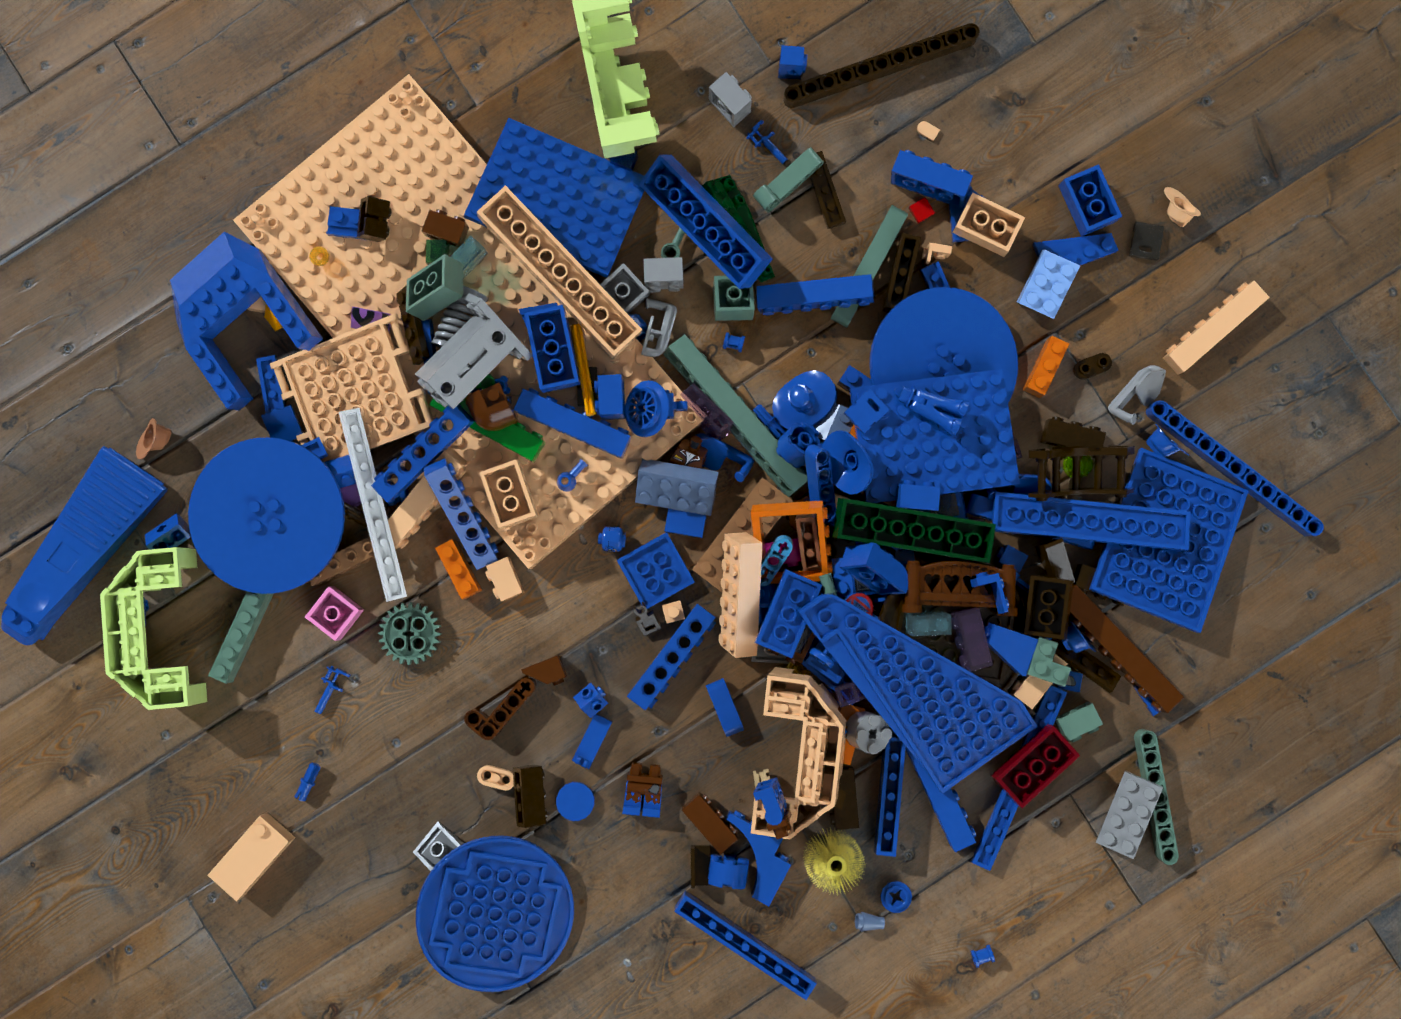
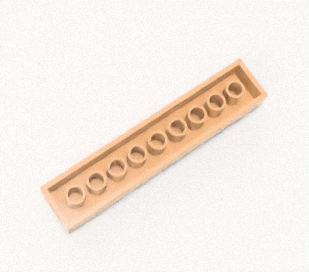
M506 185L477 211L478 218L544 288L564 306L565 310L612 359L641 334L642 328Z

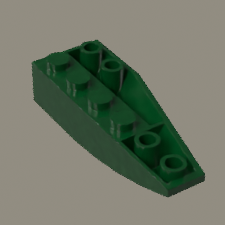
M728 175L705 182L702 187L764 249L750 209L731 176ZM770 263L758 277L761 283L775 277Z

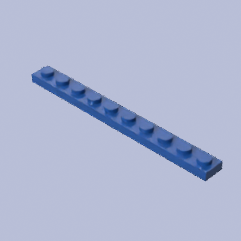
M1052 685L1042 696L1033 717L1038 727L1025 735L1020 749L1047 724H1054L1067 692ZM1003 789L971 860L973 864L991 871L1018 808Z

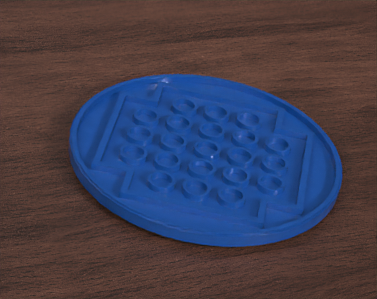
M938 287L926 289L899 302L889 311L879 325L871 346L870 377L872 385L1003 369L1009 403L1018 375L1016 344L1003 317L991 304L981 297L957 288Z
M270 437L253 438L229 446L217 454L205 466L196 480L191 493L188 523L197 553L205 565L217 577L240 590L251 593L273 594L304 585L320 574L329 564L342 539L345 507L341 489L328 466L316 454L292 441Z
M513 836L482 837L464 843L449 852L435 865L427 876L420 890L416 906L417 936L422 951L429 963L450 982L460 987L480 992L510 990L520 987L540 976L555 962L564 949L570 936L574 919L573 894L561 866L547 851L538 845Z

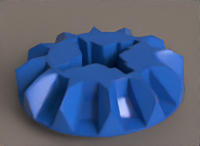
M899 881L888 882L882 888L881 902L888 911L900 913L910 906L912 894L905 883ZM897 891L900 892L899 896L903 901L898 899L892 901L893 897L891 896L890 892L896 894Z

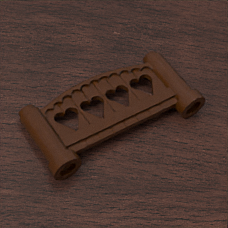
M964 560L941 561L924 566L919 565V561H907L908 590L905 594V604H902V612L922 613V605L997 608L992 590L988 593L985 586L982 585L974 587L969 593L963 582V577L966 575L971 578L976 576V574L988 572V575L999 573L1004 582V596L1007 597L1009 602L1008 612L998 614L997 611V615L1017 616L1018 608H1015V565L1003 564V568L999 569L987 564ZM926 574L931 576L937 574L940 577L932 592L924 579ZM945 575L950 577L957 575L959 578L952 592H950L944 582Z

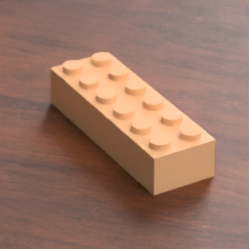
M747 532L725 534V540L722 543L724 559L722 560L723 578L721 579L722 597L720 598L722 614L719 617L721 626L719 643L735 658L757 656L758 644L755 643L758 635L762 542Z

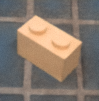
M505 557L486 566L487 571L485 573L489 582L492 581L495 586L493 593L496 599L500 598V601H506L524 593L510 557Z

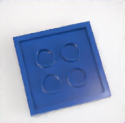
M667 532L617 559L641 605L642 602H645L647 609L695 583Z

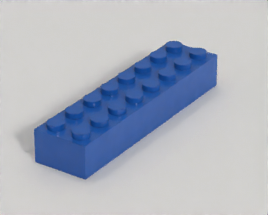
M660 154L639 185L739 289L750 288L773 258L672 155Z

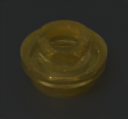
M315 247L311 250L309 258L314 265L323 266L329 261V253L323 247ZM323 254V258L318 260L317 256Z

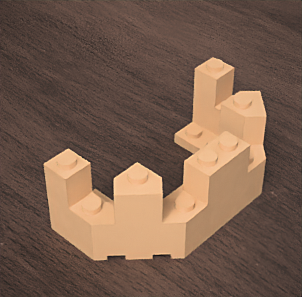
M775 667L767 675L763 715L803 721L795 798L784 797L787 804L786 810L790 809L792 816L789 821L791 830L788 831L789 835L783 837V839L790 840L836 804L843 768L846 719L838 710L839 703L823 683L818 685L812 676L794 674V669ZM754 797L751 834L776 837L773 830L768 831L766 811L762 800L756 801Z

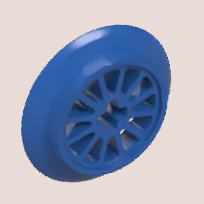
M650 380L643 381L637 384L628 395L625 404L626 422L630 430L640 437L653 436L662 429L669 413L668 396L659 383Z

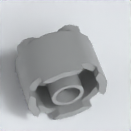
M869 711L854 713L846 723L848 731L846 735L847 741L850 745L865 753L877 754L886 747L892 738V731L880 715Z

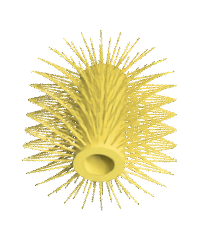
M830 829L828 837L824 832L827 841L826 846L820 837L821 843L816 837L817 842L812 838L814 845L812 846L810 843L809 845L812 848L806 852H810L808 854L810 856H804L803 858L805 859L803 860L807 861V864L814 863L811 865H814L812 869L815 872L809 874L810 872L808 871L811 869H808L807 874L810 877L816 875L818 876L817 878H821L823 875L824 889L827 887L830 891L828 888L830 886L834 894V889L830 884L831 881L838 896L840 884L843 888L840 876H843L848 885L847 879L853 885L852 881L855 883L853 876L855 874L858 879L856 871L860 872L861 870L859 869L862 868L860 865H863L859 864L863 862L857 861H864L865 859H863L864 857H854L856 856L854 854L858 852L853 851V847L850 848L849 843H847L851 842L850 844L852 845L857 843L855 842L856 840H853L854 838H851L852 840L849 841L851 836H847L846 840L842 841V839H845L843 838L845 836L844 832L838 835L836 831L837 840L832 835Z

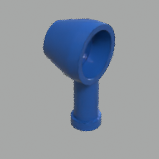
M582 459L579 460L580 462L570 472H563L558 476L557 486L560 490L569 492L575 488V477L588 466ZM563 478H568V484L563 485Z

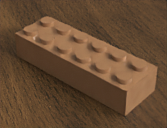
M762 477L692 570L722 592V560L724 559L722 543L725 540V534L747 532L753 536L752 505L790 503L793 500ZM781 516L762 517L764 538Z

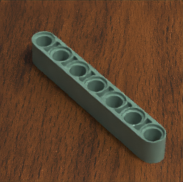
M891 205L854 276L871 274L872 279H874L909 213ZM853 304L847 308L837 306L830 319L847 328L859 305Z
M1139 729L1134 734V741L1141 777L1149 780L1150 774L1155 772L1156 778L1152 782L1163 786L1149 821L1154 851L1158 860L1167 865H1173L1178 861L1179 854L1158 740L1154 732ZM1144 734L1149 736V740L1146 743L1142 741ZM1148 753L1152 754L1150 762H1146V755ZM1162 811L1163 817L1157 820V813ZM1166 830V837L1160 839L1161 832ZM1169 850V857L1164 859V852Z

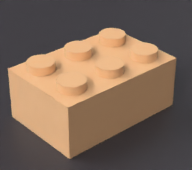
M972 193L952 233L1005 257L1025 217Z
M516 459L479 472L499 529H505L539 517L520 461Z

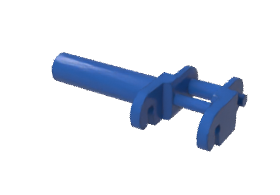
M760 120L752 128V132L747 134L746 139H751L755 143V148L760 147L761 143H763L782 165L785 164L788 159L769 140L775 133L772 131L764 137L759 133L758 128L764 123L763 120ZM755 133L761 138L759 141L753 136Z
M327 666L328 672L321 679L324 680V683L328 682L329 684L315 709L316 713L322 714L334 689L340 692L343 691V688H339L335 683L338 675L343 674L350 677L351 674L346 673V671L340 668L334 669V666ZM334 672L336 674L333 680L331 681L329 680V677L331 673Z

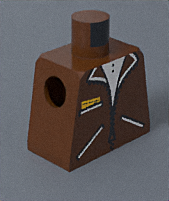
M692 436L690 441L682 439L668 463L704 469L708 450L701 446L702 439L698 436Z

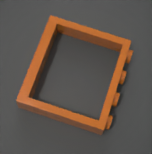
M823 501L752 505L753 537L762 542V560L766 555L762 517L817 514L822 570L791 572L814 582L820 581L819 576L829 573L833 574L832 562H829L828 557L831 556V544H827L830 530L829 526L825 525V519H828L827 508H824ZM767 568L765 573L761 575V579L767 578ZM777 572L770 584L780 583L784 572Z

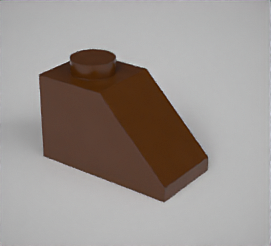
M560 655L521 669L523 674L545 684L553 683V686L563 683V678L567 677Z

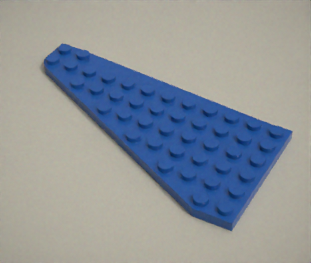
M834 594L819 595L797 610L809 629L924 768L942 794L1038 727L1019 699Z

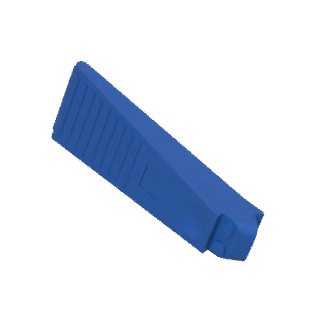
M103 446L5 602L7 606L2 613L1 629L24 645H32L39 639H45L56 621L165 495L168 488L163 486L164 483L112 448L108 449Z

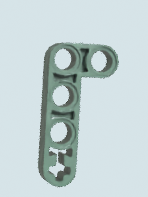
M812 147L808 148L769 185L761 186L753 194V197L766 212H771L809 178L824 161Z

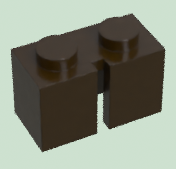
M371 196L361 199L357 238L375 242L386 240L389 235L387 219L391 216L390 201Z

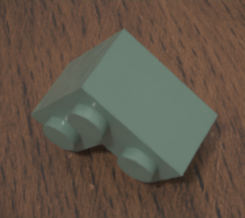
M1034 636V638L1038 639L1027 675L1065 687L1071 668L1052 662L1058 643Z

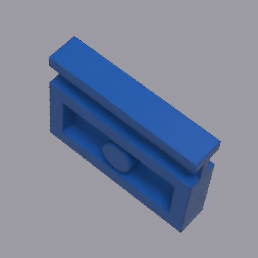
M330 206L328 231L326 234L328 236L362 239L357 238L360 210Z

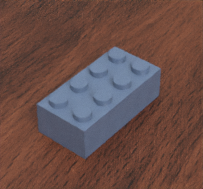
M642 459L638 470L635 503L711 516L719 472Z

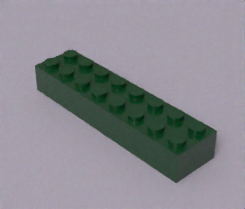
M838 498L832 537L990 563L996 524Z

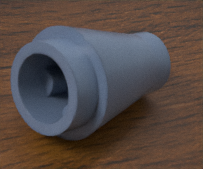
M865 912L857 913L855 916V928L861 932L884 929L885 927L884 917H878Z

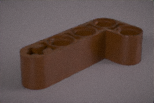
M531 677L521 679L490 716L476 708L468 711L464 717L466 725L482 739H493L533 694L537 686L536 681ZM523 682H530L529 687L531 690L527 689L522 694L519 693L525 686ZM511 696H516L519 699L517 706L511 705ZM498 711H504L506 713V719L504 721L498 719ZM471 713H476L479 716L478 723H473L470 720ZM487 725L491 726L494 730L491 736L485 733Z

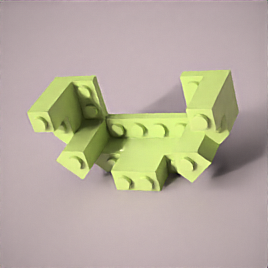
M572 0L604 159L635 153V146L657 142L656 135H660L655 117H651L650 111L631 115L629 110L647 106V99L650 98L648 87H644L643 83L646 80L645 70L640 68L639 63L620 66L619 56L614 55L613 50L615 48L635 45V37H638L636 25L632 26L630 13L607 18V16L630 11L629 3H632V0Z
M173 547L136 551L130 562L113 578V582L100 594L106 675L117 681L132 697L137 698L148 710L185 707L207 702L206 683L189 684L188 666L148 669L143 592L182 587L181 569L198 568L196 549Z

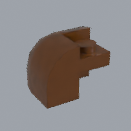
M500 383L483 390H477L465 398L473 420L484 430L497 431L518 422Z

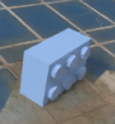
M1042 250L1017 303L1054 319L1080 265L1047 250Z

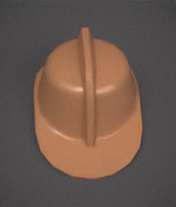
M152 418L138 441L136 448L137 459H144L149 451L162 450L169 442L172 434L171 430L156 424V420Z

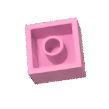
M328 586L305 618L334 641H338L345 636L364 609L335 586Z

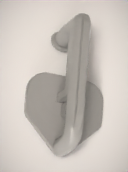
M646 298V309L655 308L666 311L660 331L652 329L654 316H651L641 355L658 357L667 349L677 308L669 303ZM657 338L656 348H648V342H653V339Z
M1150 365L1138 371L1109 404L1108 411L1114 416L1134 425L1137 415L1122 410L1123 407L1135 394H1137L1142 405H1150L1160 394L1166 370L1159 366Z

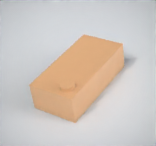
M266 812L255 820L207 876L235 901H238L247 894L295 837Z

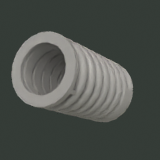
M463 286V297L446 307L447 310L443 313L445 317L441 318V324L438 325L439 331L435 332V337L431 343L441 348L460 329L457 326L462 327L466 323L462 320L468 321L474 315L465 306L468 303L463 299L468 293L482 298L485 302H487L488 297L476 290Z

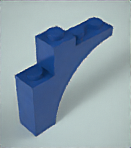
M730 810L726 816L727 821L734 824L745 835L756 858V880L751 896L769 907L791 867L788 856L781 852L776 854L783 838L776 839V837L751 834L752 821L745 819L746 815L740 811L735 810L733 812Z

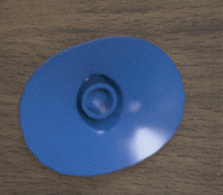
M808 371L796 376L786 383L774 398L772 410L775 419L787 430L794 423L803 424L805 422L811 426L818 424L832 411L836 404V386L829 376L820 371Z
M843 430L832 432L826 437L822 448L830 453L833 484L847 494H859L867 489L872 481V461L864 447L850 433Z

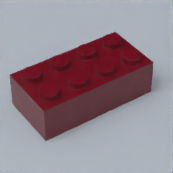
M1047 724L995 771L991 777L1017 806L1024 808L1080 755L1053 725Z

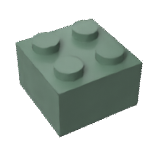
M714 276L715 321L753 320L755 311L753 285L750 288L739 289L727 276Z

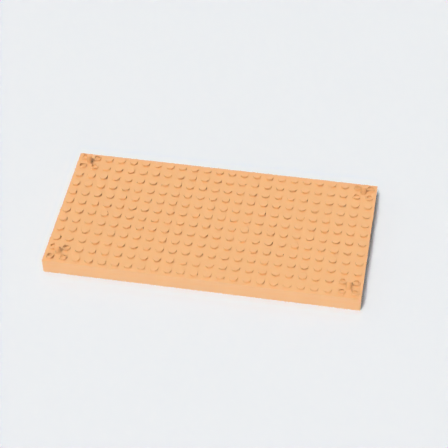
M410 74L405 76L233 219L254 246L263 252L276 272L332 338L355 330L351 328L352 307H358L391 315L398 314V323L406 345H408L396 294L407 285L408 278L444 254L463 263V286L476 290L488 297L486 304L531 354L532 349L528 330L519 309L551 303L561 305L487 227L464 218V213L487 164ZM367 196L390 201L391 216L387 219L389 235L386 240L375 242L364 239L328 236L326 234L328 231L330 206L360 210L361 199ZM436 209L446 212L449 217L459 216L465 219L469 230L461 249L426 237L422 233L429 210L436 212ZM447 308L428 318L433 322L434 334L436 331H439L438 325L441 324V318L445 317L443 313ZM566 311L574 348L571 325L579 323ZM391 327L390 337L394 348L397 349L399 346ZM582 327L588 367H597V375L621 374L624 380L625 404L629 393L637 384L650 380L659 383L664 390H669L670 393H673L674 402L687 401L688 411H674V419H667L662 429L650 437H640L630 430L626 418L605 420L611 423L610 427L616 430L620 427L629 431L628 435L631 436V440L622 459L518 414L515 411L518 423L526 427L525 431L539 433L543 436L542 440L546 442L535 463L470 427L448 448H453L469 463L465 468V474L459 478L465 487L463 492L466 496L469 495L475 507L528 569L535 567L636 481L642 459L659 461L676 447L682 439H685L705 422L703 415L654 358L641 355L643 346L636 338L612 359ZM409 352L399 355L398 359L410 392L423 388L418 384L419 378L415 373L424 365V362L420 365H413ZM508 354L489 373L495 379L501 376L508 378L507 385L510 388V393L506 396H512L511 406L513 409L522 389L529 390V388L540 392L539 396L546 398L550 396L558 400L557 404L564 406V404H568L576 408L575 412L580 414L583 411L585 412V407H578L577 386L546 393L540 391L533 356L526 361ZM426 389V394L424 395L433 419H440L444 413L429 405L433 398ZM415 397L413 401L421 423L426 422L418 399ZM596 412L592 419L599 422L601 417ZM448 420L446 422V427L448 430H452L453 428V422L451 420ZM429 428L416 432L414 435L417 437L421 432H426ZM436 433L432 436L435 444L439 442V436ZM517 459L522 466L539 517L505 529H499L479 472ZM582 459L588 466L575 477V488L569 492L560 490L557 486L558 476L563 472H570L580 462L579 460ZM563 478V485L568 484V478Z

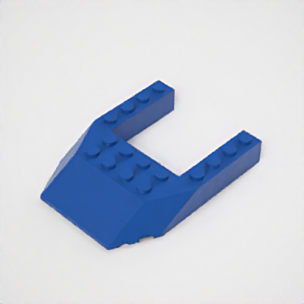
M223 232L170 279L176 321L185 348L227 409L240 411L253 398L221 353L213 338L260 297L263 298L297 348L310 351L323 340L263 252L226 232Z

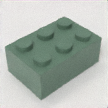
M444 254L408 278L406 312L425 321L463 297V263Z

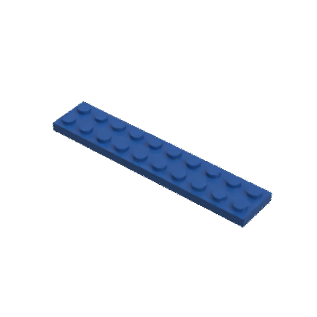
M995 492L992 523L996 524L995 532L1180 551L1189 550V511L1052 497L1048 498V501H1036V498L1028 497V495Z

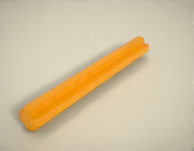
M580 324L571 325L585 412L587 416L596 415L595 401L582 327Z

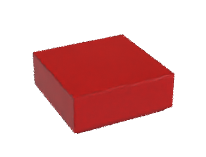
M926 197L909 206V210L918 224L935 214Z

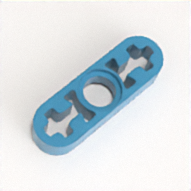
M786 535L777 537L761 562V575L765 573L766 568L768 572L767 578L761 579L760 586H767L771 583L791 553L793 542L790 537ZM787 542V547H783L780 554L778 552L780 550V543ZM770 557H777L779 563L771 565L768 563V559Z

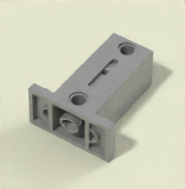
M470 293L463 299L468 303L466 305L468 310L474 315L415 373L419 378L418 384L425 390L427 389L431 393L430 396L437 403H440L443 407L449 406L452 409L508 354L526 361L533 356L482 298Z

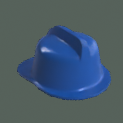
M1155 424L1158 428L1146 441L1154 453L1161 456H1169L1181 450L1190 456L1187 451L1170 439Z
M1070 621L1071 625L1068 627L1067 639L1062 640L1064 647L1067 650H1073L1075 653L1089 648L1096 652L1091 642Z

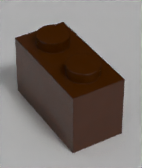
M436 209V212L429 210L422 233L426 237L461 249L469 226L465 219L459 216L452 218L447 216V213L442 210Z

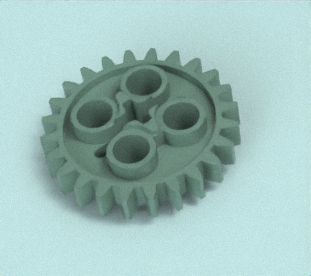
M409 602L408 608L405 603H401V609L398 606H394L395 612L387 611L390 617L382 618L386 623L379 624L384 629L378 632L379 635H383L379 642H385L381 649H388L389 651L386 656L393 654V661L400 658V664H403L405 660L407 665H411L412 660H414L415 664H419V658L422 661H426L425 655L433 656L430 651L431 649L438 650L434 644L441 643L437 639V636L442 635L441 632H437L441 625L435 624L439 618L432 619L434 612L427 613L428 607L425 606L421 609L420 603H417L415 608L413 602ZM410 616L412 617L411 627H410V621H409V617H410ZM400 618L405 622L403 629L397 626V621ZM418 619H422L424 621V627L422 629H418L416 627V621ZM406 632H414V636L410 637L406 634ZM398 638L404 640L403 648H399L396 645ZM418 638H421L424 642L421 649L417 648L415 644ZM409 643L411 645V651L408 650Z

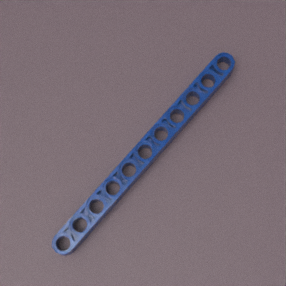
M1159 400L1147 406L1146 414L1152 421L1237 486L1249 490L1248 494L1300 534L1303 536H1317L1323 532L1324 525L1321 520L1169 404ZM1155 406L1160 408V415L1155 413ZM1170 417L1175 419V426H1172L1170 424ZM1186 429L1191 432L1190 438H1187L1185 435ZM1201 441L1206 443L1205 450L1200 446ZM1217 452L1221 455L1220 462L1216 459ZM1232 464L1237 468L1236 473H1233L1231 470ZM1248 476L1252 479L1251 485L1247 483ZM1263 488L1267 490L1266 497L1262 494ZM1279 499H1280V500L1282 501V503H1283L1282 508H1279V507H1278V500H1279ZM1294 511H1296L1298 514L1297 520H1295L1293 517ZM1310 523L1313 525L1312 532L1309 530Z

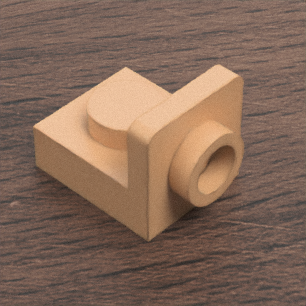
M929 243L927 248H923L922 259H925L924 265L930 263L931 255H934L936 259L948 258L951 255L952 246Z

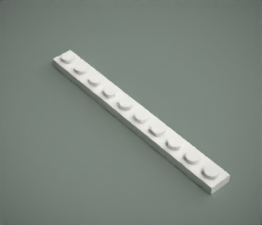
M360 408L340 411L339 417L386 602L407 597L383 499L371 486L375 482L374 478L377 475Z

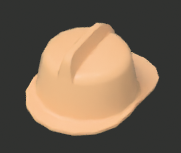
M1171 187L1164 189L1165 195L1170 200L1167 214L1178 226L1184 227L1194 216L1201 215V212L1178 190Z

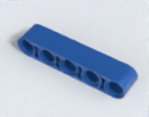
M811 444L805 450L810 501H823L824 508H827L828 519H825V525L829 526L830 536H832L833 526L828 521L836 512L830 453L815 444Z

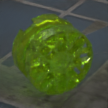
M1090 455L1082 456V459H1080V478L1087 476L1093 468V461ZM1067 456L1063 461V470L1068 477L1072 478V459H1070V456Z

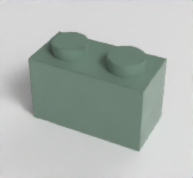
M1086 702L1058 716L1055 720L1060 733L1068 742L1078 741L1082 738L1081 735L1087 732L1088 734L1094 733L1099 730V726L1103 725L1091 702Z

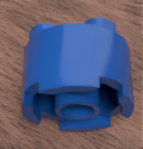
M794 423L779 438L778 447L776 448L777 454L794 468L806 465V448L811 444L822 448V443H820L818 438L819 432L808 423Z
M711 854L708 884L720 888L728 886L732 887V889H745L749 859H735V855L724 854V857Z

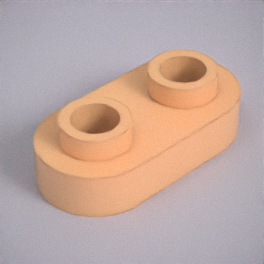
M485 765L477 773V779L483 785L505 791L510 790L514 786L513 772L510 770ZM486 771L491 773L490 778L485 777ZM505 776L510 778L509 783L503 781Z

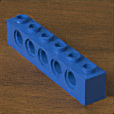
M460 404L454 409L447 406L443 410L444 415L440 419H434L429 424L430 428L426 432H421L415 438L416 442L412 446L408 445L402 450L401 453L403 455L399 459H393L388 464L389 468L385 472H380L374 478L375 482L371 486L387 503L393 502L424 472V467L431 465L444 450L448 449L475 422ZM448 420L453 422L452 430H448L446 427ZM434 433H436L439 436V442L437 444H435L432 440V436ZM420 447H423L425 449L424 457H421L419 455L418 451ZM407 460L410 461L412 465L410 470H407L405 468V462ZM392 474H395L398 478L396 484L391 480Z
M446 458L424 467V476L476 570L498 561L496 553L499 550L495 542L491 543L489 540L491 536L487 527H482L480 523L482 519L479 512H474L472 508L474 504L469 495L466 496L463 492L465 487L461 479H456V470L453 464H448ZM443 480L450 481L448 484H442L441 482ZM453 496L459 497L457 500L450 499ZM461 512L467 513L465 516L459 515ZM469 528H475L474 531H467ZM479 543H483V544H484V545L481 546V547H477V546H476V545L479 544Z
M697 603L627 697L644 710L648 707L652 709L658 701L655 698L659 692L664 693L670 685L667 683L669 678L677 676L681 670L679 665L682 661L687 662L693 654L690 652L694 645L698 647L704 640L702 635L706 630L711 631L716 624L713 621L716 617ZM694 621L700 622L702 625L701 631L693 632L691 624ZM682 637H687L690 640V645L686 648L681 647L679 644V640ZM675 652L678 655L679 659L676 663L668 661L667 656L669 653ZM658 668L666 670L667 675L665 678H658L656 676ZM648 683L653 684L655 687V691L652 694H648L644 690V686Z

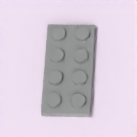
M1125 771L1096 843L1134 859L1163 786Z

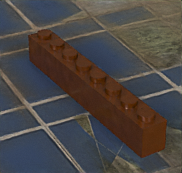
M1073 585L1070 621L1076 628H1081L1085 632L1083 634L1084 637L1091 643L1094 642L1098 646L1097 650L1103 656H1108L1111 659V665L1118 671L1121 670L1125 674L1124 678L1130 684L1138 686L1137 692L1145 699L1148 697L1152 701L1150 705L1157 712L1169 713L1184 696L1077 585Z

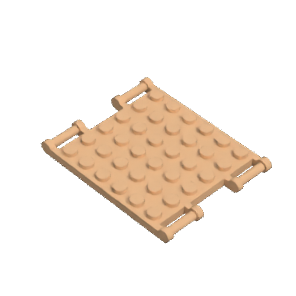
M398 314L387 316L317 344L310 351L302 350L270 363V367L274 370L282 391V400L295 397L307 432L296 436L297 441L303 445L308 442L307 439L311 441L319 437L328 454L327 457L321 459L323 462L349 455L339 417L340 411L360 408L370 450L430 428L429 424L434 419L424 395L426 394L425 389L420 388L410 392L398 359L399 355L408 353L410 349L409 345H406L399 326ZM389 323L399 346L397 349L394 348L386 326ZM282 366L284 367L286 376H287V378H288L290 387H291V389H292L291 391L289 390V387H288V385H287L285 376H284V374H283V371H282V368H281ZM415 397H417L426 421L424 423H421L413 401Z

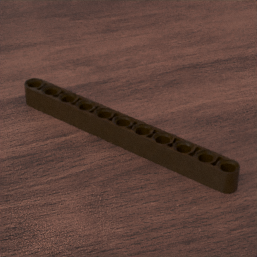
M969 23L790 85L784 92V104L788 108H795L971 47L979 36V27L976 24ZM966 33H971L974 37L970 38ZM948 39H953L956 43L951 44ZM930 45H936L938 50H933ZM918 51L921 55L915 56L912 52ZM900 57L903 62H897L894 58ZM882 63L885 65V68L881 69L877 64ZM864 69L868 74L862 75L859 70ZM845 75L848 76L850 80L844 81L841 77ZM830 82L832 86L826 87L823 83ZM812 88L815 92L810 94L805 89ZM794 94L797 98L791 100L788 98V95Z

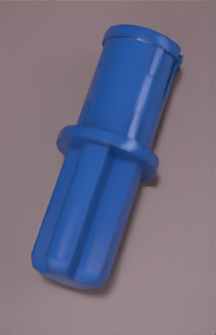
M761 404L753 409L758 419L768 427L776 439L785 432V429L774 419L775 416L772 417Z
M313 762L309 764L304 777L300 779L301 784L294 796L300 801L307 800L311 788L315 786L314 781L321 768L319 764Z

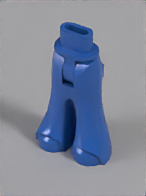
M907 387L903 388L898 401L906 404L905 407L937 423L953 436H956L962 423V418L970 403L967 400L944 398L915 388L911 390ZM935 408H938V409H940V410H943V411H945V412H947V413H949V414H952V415H954V416H956V417H958V418H955V417L946 415V414H944V413H942V412L936 410Z

